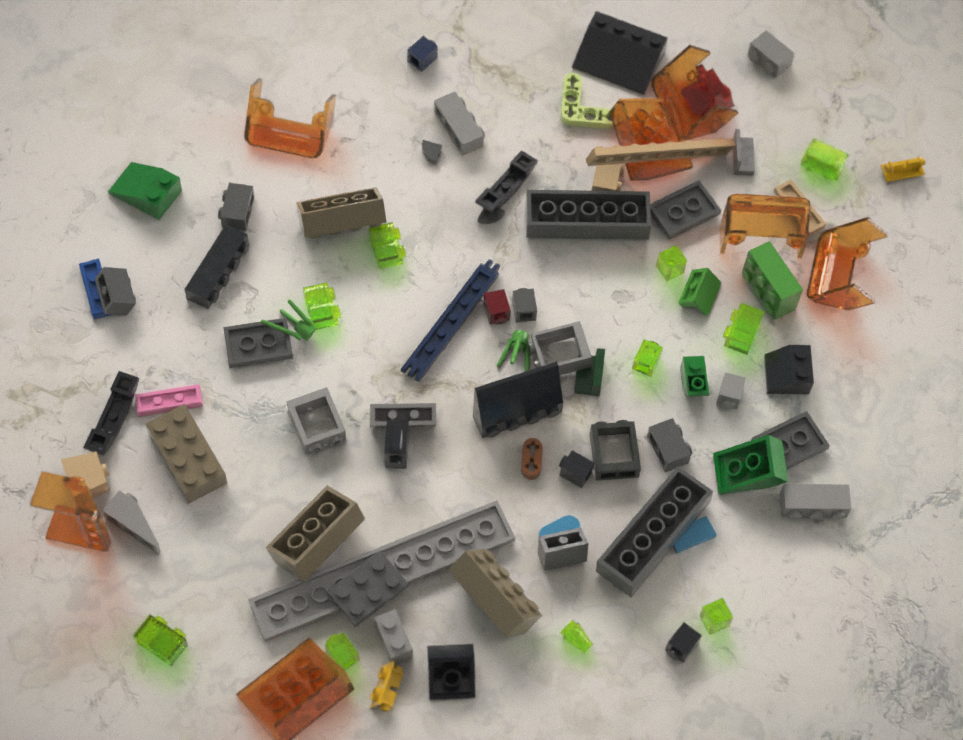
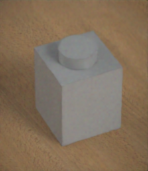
M725 372L716 404H720L727 409H737L746 378Z

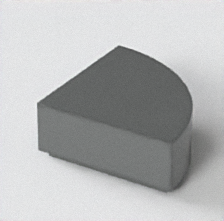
M423 140V154L430 163L436 165L442 145Z
M483 208L478 217V222L483 224L495 223L505 215V211L499 208L491 213Z

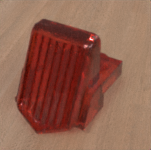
M703 64L695 67L698 73L695 76L697 81L681 90L693 114L700 117L712 112L733 108L735 105L732 92L721 82L714 69L706 71Z

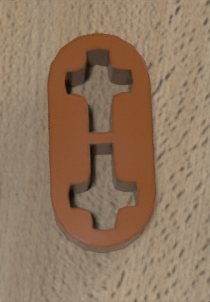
M529 438L523 444L521 472L526 479L534 480L539 477L541 472L542 443L536 438ZM530 445L535 446L534 456H530ZM530 462H534V471L532 473L528 469Z

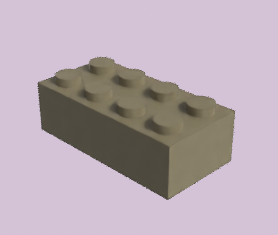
M377 187L296 202L299 222L305 238L316 239L328 233L336 235L344 230L357 231L365 226L378 227L382 223L387 222L384 201Z
M185 404L145 423L152 442L188 504L228 484L223 468Z
M327 485L266 546V549L275 564L305 582L365 520V517L355 501Z
M489 550L465 551L448 569L506 638L525 634L543 616L538 611L539 607L537 604L524 595L523 588L511 580L509 572L504 567L498 565L495 561V556Z

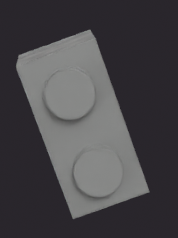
M765 30L750 43L747 55L753 61L760 64L766 72L776 78L792 65L795 53Z
M396 609L374 617L375 628L389 661H394L395 666L412 659L413 649Z

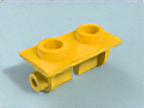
M918 156L914 159L888 162L887 164H882L881 168L887 182L923 176L925 173L922 166L925 165V159Z
M394 661L380 668L378 685L373 689L370 696L372 700L370 708L380 705V710L389 712V709H392L397 693L390 690V687L399 689L404 675L402 672L403 668L397 665L394 666Z

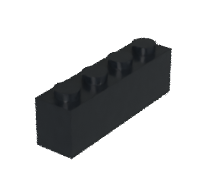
M225 224L185 287L187 300L207 309L210 308L212 303H216L220 290L228 284L230 274L238 268L240 258L249 250L248 234Z

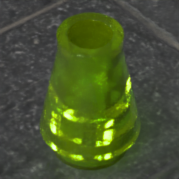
M574 620L569 622L560 632L564 636V640L583 653L593 645L579 622L576 623Z

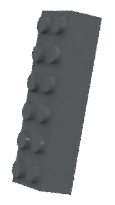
M527 190L526 238L649 239L651 231L650 191Z
M677 466L597 560L596 572L632 597L709 505L713 490Z

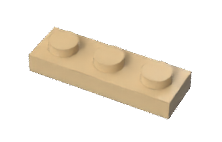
M791 179L774 188L773 192L808 237L826 227L825 221Z

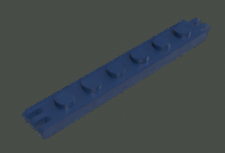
M489 259L485 265L481 263L403 365L401 368L402 373L405 374L411 368L408 376L412 378L417 372L415 381H421L484 297V293H487L499 276L497 272L500 268L499 264L496 263L491 269L493 261Z

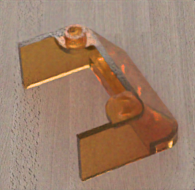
M690 44L655 74L651 82L652 89L673 136L682 141L715 133L739 114L735 109L717 104L704 115L692 87L697 84L700 78V71L697 65L711 53L709 50Z
M258 78L250 86L244 132L246 142L252 146L307 158L319 157L324 150L332 126L336 94H332L325 101L324 112H317L312 118V124H306L274 117L273 103L267 99L260 98L263 79Z
M753 194L730 195L727 198L720 223V253L724 254L727 243L738 245L745 240L746 236L786 238L787 245L797 249V258L802 259L808 241L811 212L810 200L801 197Z
M869 217L822 232L816 246L806 292L807 297L815 303L843 310H853L875 304V299L855 283L851 284L855 260L865 257L870 251L871 242L887 238L888 233Z
M42 471L30 506L54 511L45 538L97 551H109L111 545L110 536L85 480L78 476L70 478Z

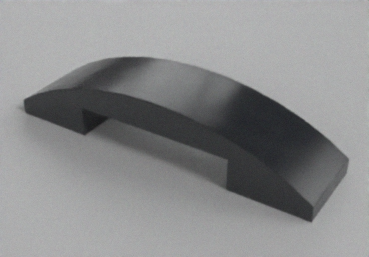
M521 150L510 162V166L490 189L486 188L475 200V203L491 213L497 211L522 186L538 163V160Z
M118 371L110 388L111 395L95 429H91L83 447L84 449L97 452V454L103 456L107 453L126 419L138 386L139 377Z

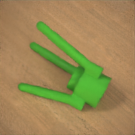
M290 299L288 300L289 305L303 320H296L282 309L280 313L296 325L294 328L296 332L266 320H261L262 324L291 335L299 341L301 339L308 341L316 330V327L312 325L313 321L307 318Z
M515 330L513 332L512 338L508 339L507 346L497 363V367L501 366L510 348H512L513 353L510 364H514L518 352L525 350V372L530 370L529 334L523 330Z

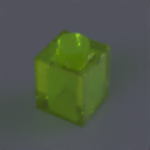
M677 245L658 254L656 267L666 281H669L685 272L687 259Z
M644 339L634 358L632 369L652 377L661 358L663 347L654 341Z
M723 598L703 606L699 615L709 635L729 627L733 620V615Z
M344 632L339 635L334 634L330 636L326 641L327 643L324 644L325 652L340 673L360 661L358 651Z

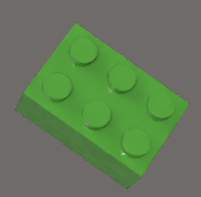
M768 241L749 250L742 275L753 287L756 297L760 298L764 303L766 312L771 314L775 320L796 310L803 289L772 243Z

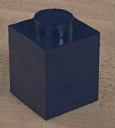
M422 36L407 49V61L421 72L438 58V46L434 41L427 39L425 36Z

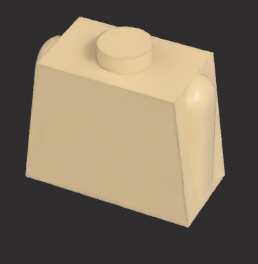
M97 452L61 459L77 506L110 491L105 478L109 476L106 464L101 465Z

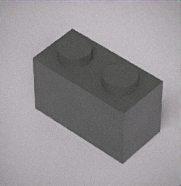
M229 182L227 190L223 191V207H220L218 211V219H221L222 228L226 224L237 230H247L255 198L253 186Z
M103 267L95 277V282L104 314L127 315L136 305V297L132 291L127 269Z
M673 418L650 426L647 434L665 472L673 470L677 466L681 467L689 464L692 455L689 443H685L682 437L683 432L680 425H676Z
M581 527L539 536L538 556L544 570L587 561L588 541Z

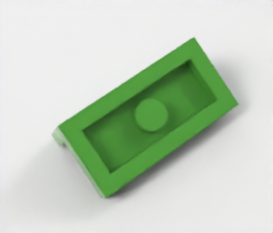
M709 268L692 270L678 303L682 308L696 306L703 315H709L721 286V281Z

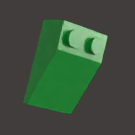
M131 162L109 189L108 194L160 220L182 192L180 177L163 168Z
M771 435L713 453L718 494L720 495L770 488L788 482L783 442Z

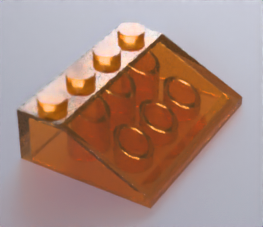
M671 98L619 99L609 111L620 146L685 141ZM691 159L625 163L630 181L651 180L693 168Z
M308 638L236 695L273 740H292L355 689L347 673L317 644Z

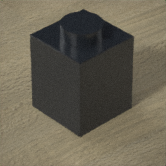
M572 450L568 456L564 455L559 463V467H561L560 476L583 488L593 472L595 463Z
M683 622L668 641L665 650L668 651V655L671 658L684 663L699 644L702 635Z

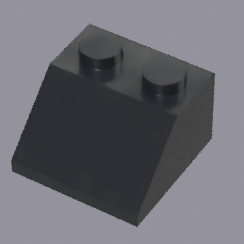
M787 345L764 355L767 394H810L814 384L811 345Z
M473 644L427 646L429 700L475 698V655Z

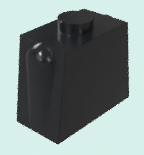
M387 419L384 450L385 468L407 469L409 421Z

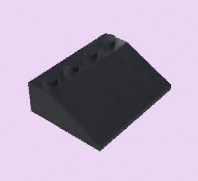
M595 11L572 68L644 95L666 51L668 37Z
M557 362L474 388L473 418L481 438L487 436L489 438L495 437L500 432L506 430L513 431L527 423L535 424L545 417H556L562 412L563 396Z

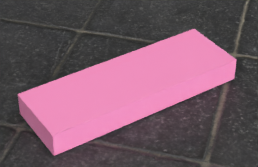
M199 384L135 394L138 417L166 413L183 404L186 405L187 409L203 407Z

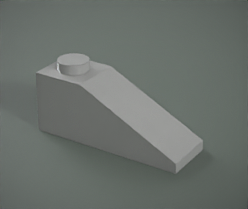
M119 490L102 510L105 519L156 554H159L161 552L159 544L137 503L138 500L132 494H124Z

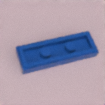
M95 259L79 263L93 319L114 315L104 314L95 282V277L102 270L100 260Z

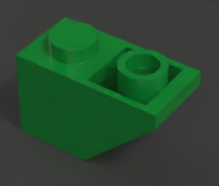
M683 357L680 373L682 388L687 397L709 396L705 357Z

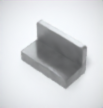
M735 129L733 137L736 145L733 148L734 175L754 176L753 138L740 137V129Z

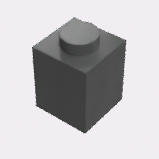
M534 288L513 290L512 304L515 323L536 321L537 306Z

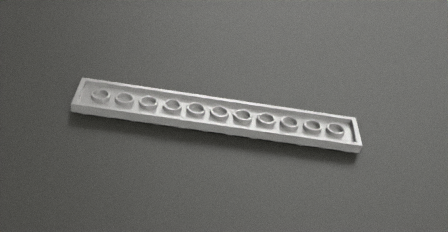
M496 500L313 573L305 582L298 579L248 600L265 642L341 612L327 595V590L379 551L384 554L403 578L411 584L450 568L465 551L479 549L492 551L515 542V536Z

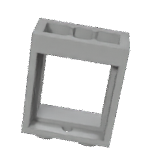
M580 321L531 334L532 342L528 344L531 355L535 354L537 359L534 361L535 368L545 365L540 346L574 338L580 357L558 363L559 374L563 375L592 367V356Z
M327 387L286 401L288 413L305 455L308 453H318L328 446L340 445L346 440L345 428ZM327 405L337 429L307 439L298 415Z

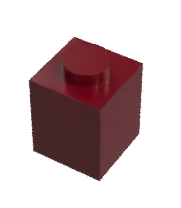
M505 290L484 293L483 304L489 324L499 325L510 321L511 309Z

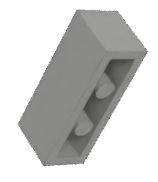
M454 91L434 100V112L462 156L483 147L485 133L482 127H478L475 123L473 113L468 112L466 109V104L462 97L459 98Z
M436 403L370 404V428H385L387 419L409 421V427H435Z
M783 484L780 491L781 515L789 519L810 517L816 520L823 517H832V519L840 520L847 517L851 511L849 485Z

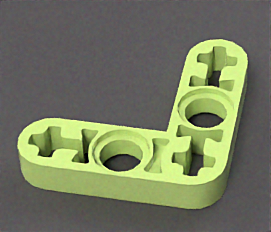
M576 73L567 74L563 85L561 121L569 126L601 129L615 128L618 124V113L612 109L580 106L582 79ZM571 81H575L574 89H570ZM569 96H573L577 100L575 102H569L566 100V98ZM569 109H572V118L568 117ZM591 114L595 119L589 121L584 116Z

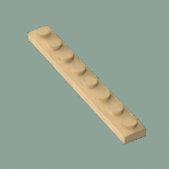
M718 138L716 140H685L676 143L669 141L662 144L615 145L606 148L598 146L592 149L586 158L588 166L727 156L736 145L733 139Z

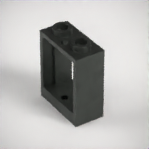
M619 420L616 423L600 421L591 424L590 441L593 462L595 463L596 481L639 478L641 464L635 422ZM629 434L632 461L602 464L598 436Z

